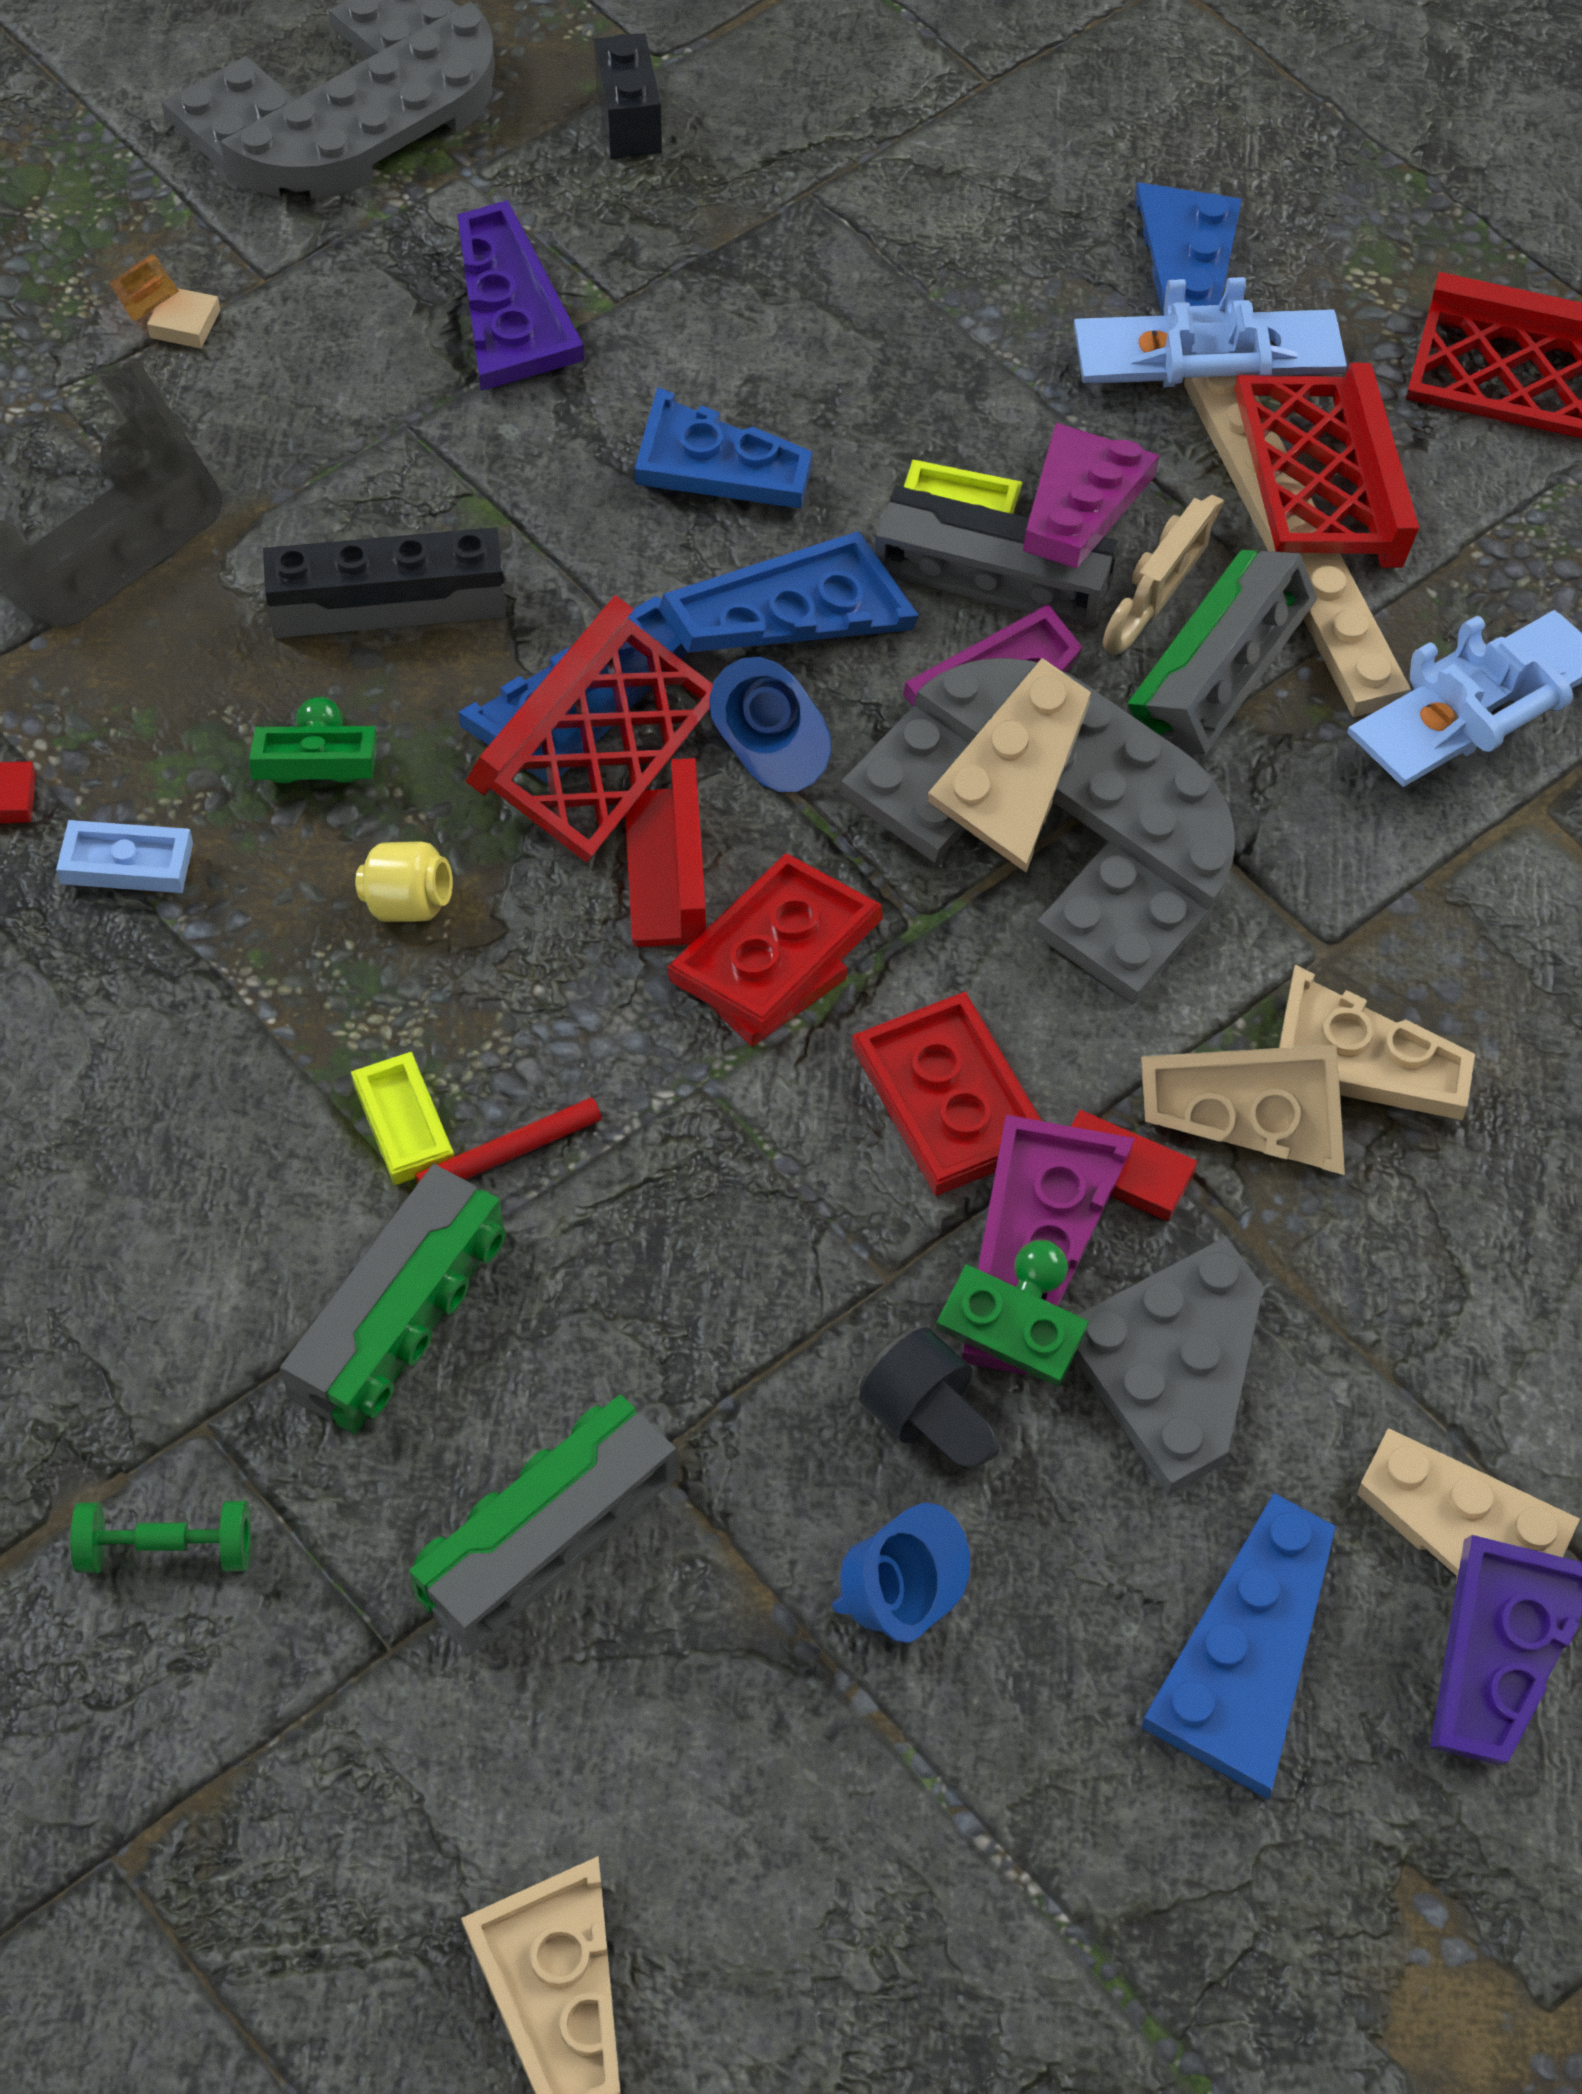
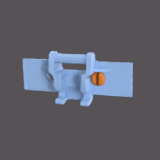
M1245 277L1227 279L1225 293L1219 305L1190 306V303L1185 301V279L1168 280L1165 293L1164 316L1074 319V330L1083 383L1163 381V387H1175V384L1182 383L1183 378L1237 375H1331L1333 373H1345L1347 365L1335 310L1253 312L1252 302L1244 300L1246 289ZM1270 341L1275 343L1277 346L1270 345Z
M1553 610L1506 638L1499 637L1486 645L1481 635L1485 627L1484 620L1480 616H1475L1461 625L1455 652L1438 662H1434L1438 651L1433 643H1427L1415 650L1411 659L1409 678L1414 690L1348 728L1347 734L1402 787L1461 753L1468 756L1475 752L1476 747L1483 751H1492L1503 743L1504 736L1550 709L1559 711L1571 704L1573 699L1572 688L1582 683V633L1561 614ZM1509 700L1515 701V703L1502 709L1496 714H1491V712L1494 709L1503 705Z

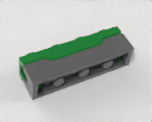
M1241 550L1127 703L1132 716L1183 752L1206 755L1317 600L1301 554L1260 551L1258 553L1255 550Z
M433 1163L280 1366L288 1398L332 1423L335 1421L339 1427L354 1435L368 1417L376 1418L380 1415L392 1396L393 1382L407 1364L413 1366L423 1357L430 1344L434 1326L444 1313L452 1314L456 1311L466 1296L469 1288V1279L481 1262L486 1264L491 1262L501 1249L506 1236V1230L503 1226L500 1199L482 1189L481 1191L478 1190L477 1186Z
M621 1394L604 1408L598 1405L589 1409L575 1423L568 1438L552 1451L547 1448L536 1453L521 1470L519 1479L501 1494L493 1492L482 1498L470 1511L467 1522L447 1539L443 1536L438 1537L420 1551L414 1561V1566L409 1570L415 1599L429 1613L432 1612L436 1621L471 1655L678 1478L676 1447L640 1412L636 1413L635 1408Z

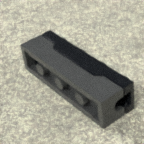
M895 485L890 502L875 535V554L894 579L1030 613L1049 605L1060 620L1095 629L1113 579L1118 540L1103 537L1076 569L1023 551L1026 529L1029 522L1027 517Z
M497 527L263 548L265 595L274 638L506 617Z

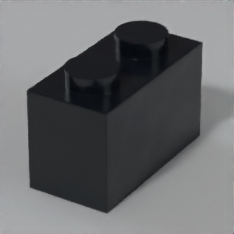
M621 34L613 37L594 38L596 89L610 159L662 153L661 103L646 34Z

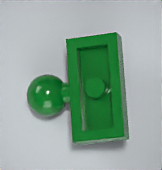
M313 697L303 702L296 713V727H255L249 757L251 780H272L277 783H290L300 779H331L336 782L347 783L358 779H373L377 752L376 726H343V715L340 708L328 698Z
M1035 1240L1024 1245L1017 1253L1014 1261V1272L1018 1280L1016 1287L965 1264L936 1322V1330L1059 1387L1089 1323L1088 1320L1041 1299L1042 1294L1056 1290L1067 1276L1068 1262L1062 1249L1047 1240Z

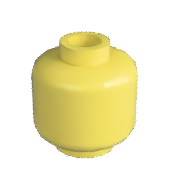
M388 842L377 844L369 852L365 864L360 865L357 870L355 884L359 899L366 902L369 911L379 921L419 922L431 920L439 913L441 906H445L449 902L453 888V877L448 860L440 856L439 852L430 843Z

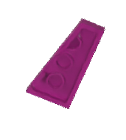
M1055 423L1027 525L1023 551L1077 569L1155 477L1160 455L1145 451L1139 444L1129 440L1113 441Z
M1006 1115L978 1270L1016 1287L1018 1280L1014 1272V1261L1019 1250L1027 1243L1035 1240L1053 1242L1064 1252L1068 1262V1272L1064 1282L1056 1290L1042 1294L1041 1299L1059 1307L1131 1153L1135 1138ZM964 1343L962 1359L970 1365L1023 1375L1028 1374L1015 1366Z

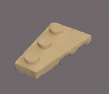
M1389 1428L1357 1493L1360 1498L1419 1551L1428 1550L1453 1572L1457 1579L1463 1542L1465 1538L1471 1535L1563 1557L1580 1520L1578 1517Z

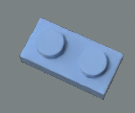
M68 820L56 868L60 884L182 893L193 847L191 831L184 828Z

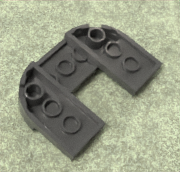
M346 0L329 10L331 27L368 59L295 99L253 61L244 56L162 101L164 118L227 175L252 190L276 197H281L282 188L293 192L309 190L311 199L344 194L374 181L372 171L374 163L444 123L454 132L458 133L483 112L492 97V81L494 74H496L492 32L485 16L471 1L459 7L451 0Z
M1009 658L978 660L951 668L927 682L917 691L914 706L841 780L838 795L936 863L966 829L928 802V792L1031 672L1037 662ZM1063 672L1089 690L1091 698L1052 802L1101 835L1108 842L1037 920L1033 933L1134 1004L1213 911L1233 862L1235 850L1233 821L1229 807L1220 789L1210 775L1193 758L1085 683Z

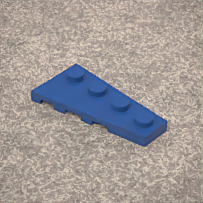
M859 531L664 593L659 606L660 612L687 652L908 631L914 629L919 616Z
M655 596L634 608L628 619L678 658L682 659L688 653L659 610L662 599ZM626 642L618 651L622 674L649 673L647 658ZM568 647L549 658L550 666L529 679L524 680L519 676L501 686V695L480 707L474 702L459 711L460 727L487 745H490L570 648ZM608 665L600 674H609ZM652 686L625 687L629 709ZM612 687L588 688L585 691L589 714L617 713ZM575 705L566 715L577 714ZM612 726L592 727L594 743ZM558 728L552 731L555 755L584 753L579 728ZM542 746L538 748L533 756L543 755ZM570 767L558 768L559 777H561ZM546 768L526 769L548 784Z
M1275 1493L1270 1498L1145 1714L1141 1726L1142 1729L1268 1800L1273 1789L1336 1528L1335 1525Z

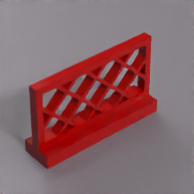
M1439 272L1406 399L1582 438V399L1578 400L1565 383V381L1582 373V302ZM1440 324L1462 329L1468 338L1447 347L1436 333V326ZM1497 337L1517 341L1522 350L1501 359L1489 341ZM1430 348H1432L1436 354L1429 356ZM1477 348L1490 366L1469 376L1456 357ZM1551 349L1571 353L1577 362L1556 371L1543 353ZM1531 360L1544 378L1523 388L1510 370ZM1442 364L1446 366L1457 381L1446 388L1421 383L1424 373ZM1498 376L1511 395L1501 400L1486 398L1477 386ZM1553 388L1566 407L1554 413L1540 410L1532 398Z
M1350 363L1345 377L1237 375L1234 391L1275 551L1286 553L1378 554L1381 568H1403L1419 531V525L1372 363ZM1254 396H1270L1283 405L1274 413L1255 401ZM1309 396L1332 397L1335 408L1330 413H1327L1306 399ZM1294 411L1316 426L1308 433H1305L1286 421L1285 418ZM1272 431L1294 446L1285 454L1266 442L1265 437ZM1327 432L1346 445V449L1341 454H1338L1317 439ZM1305 452L1327 467L1318 475L1297 462L1296 459ZM1283 472L1305 486V488L1295 495L1276 483V478ZM1338 473L1356 484L1358 490L1350 496L1330 483L1329 480ZM1315 493L1338 507L1330 517L1307 503ZM1294 514L1317 530L1313 533H1289L1287 520ZM1349 514L1369 527L1370 533H1354L1341 525L1340 522Z
M617 595L613 596L480 755L465 781L484 797L492 789L586 863H588L709 711V697L713 686L711 682L628 619L634 609ZM626 642L647 658L649 673L622 674L618 651ZM608 665L609 674H600ZM665 685H683L701 701L692 710H669ZM652 686L657 711L629 712L625 687ZM612 687L617 713L589 714L585 691L588 688ZM575 705L577 714L566 715ZM682 723L674 733L672 724ZM660 724L664 747L661 750L637 751L632 725ZM620 726L624 752L596 753L592 727ZM558 728H579L584 753L555 755L552 731ZM542 746L543 755L533 756L538 748ZM640 764H649L641 774ZM627 765L631 783L629 791L604 792L599 766ZM587 767L591 793L563 794L558 768ZM546 768L550 795L531 796L512 780L520 770ZM606 805H617L608 816ZM594 806L598 829L589 840L568 824L565 807Z

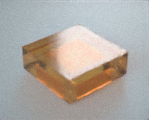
M151 254L110 283L119 301L133 321H136L179 292L155 254Z

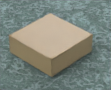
M166 286L147 323L150 338L202 348L220 312L218 296Z

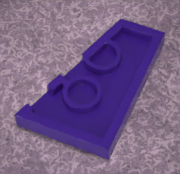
M1471 1535L1464 1539L1431 1738V1749L1496 1765L1509 1762L1547 1689L1545 1683L1563 1649L1570 1645L1580 1625L1578 1620L1582 1614V1562L1476 1535Z

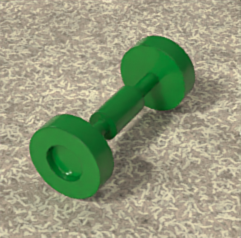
M224 1501L221 1511L220 1529L189 1530L187 1522L137 1523L135 1530H105L104 1511L100 1502H78L75 1505L70 1537L71 1560L75 1573H99L103 1564L105 1545L135 1544L136 1551H187L188 1544L219 1543L221 1566L224 1572L247 1571L251 1548V1516L248 1501Z

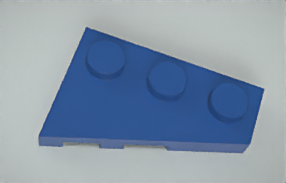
M1137 182L1135 202L1137 210L1141 211L1144 223L1143 236L1145 245L1149 246L1153 262L1152 274L1162 316H1164V302L1168 280L1185 279V301L1189 302L1190 306L1220 304L1240 212L1241 198Z
M657 387L634 468L635 484L802 509L812 468V451L753 426L744 430L720 421L719 412L703 405L697 411L675 402L674 393Z

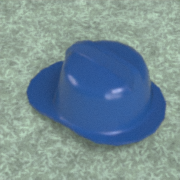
M762 657L742 658L726 666L714 680L709 697L711 718L720 734L728 742L747 771L761 785L778 792H798L814 784L827 768L832 753L831 733L822 714L801 684L779 663Z
M920 1503L906 1509L881 1528L874 1536L853 1545L842 1560L840 1571L841 1594L831 1604L834 1612L850 1614L853 1620L862 1628L875 1632H884L893 1641L909 1643L920 1637L929 1627L953 1609L963 1596L970 1576V1551L965 1532L955 1516L941 1505Z

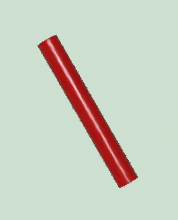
M590 1097L436 1165L467 1180L602 1120L596 1102ZM430 1167L414 1174L417 1184Z

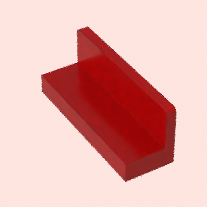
M696 758L671 759L672 789L645 790L625 815L632 944L635 947L690 945L706 930Z

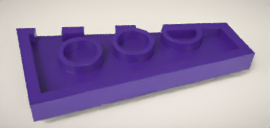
M506 200L457 214L481 391L585 361L584 345L509 201Z

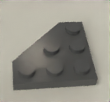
M1227 1237L1077 1315L1088 1320L1089 1323L1073 1359L1168 1495L1223 1466L1226 1463L1264 1287Z

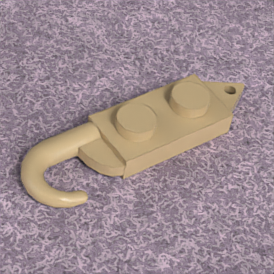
M1210 495L1202 501L1194 498L1180 517L1173 515L1168 520L1153 554L1145 552L1135 567L1132 575V584L1137 585V590L1133 601L1130 598L1123 599L1108 623L1103 637V647L1107 653L1118 655L1126 651L1149 620L1155 619L1207 548L1211 527L1225 500L1214 495Z

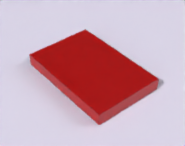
M785 853L667 967L669 981L727 1015L730 1013L751 1029L766 1036L883 920L882 904Z
M966 991L852 1035L851 1047L935 1197L996 1172L1006 1115L1042 1121Z

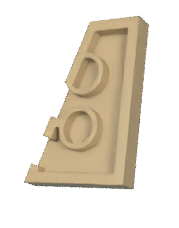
M1042 658L928 792V802L1020 869L1027 872L1042 825L1047 819L1063 769L1068 763L1089 707L1091 692Z
M1297 965L1294 966L1279 1048L1337 1044L1341 1096L1463 1120L1468 1106L1475 1059L1474 1053L1406 1019L1396 1023L1366 1008V999L1347 990L1343 995H1340L1314 982L1315 974Z
M1337 1044L1141 1057L1145 1122L1220 1142L1224 1141L1261 1151L1264 1154L1302 1162L1345 1175Z
M597 1856L461 1918L465 1933L534 2094H621L599 1857Z

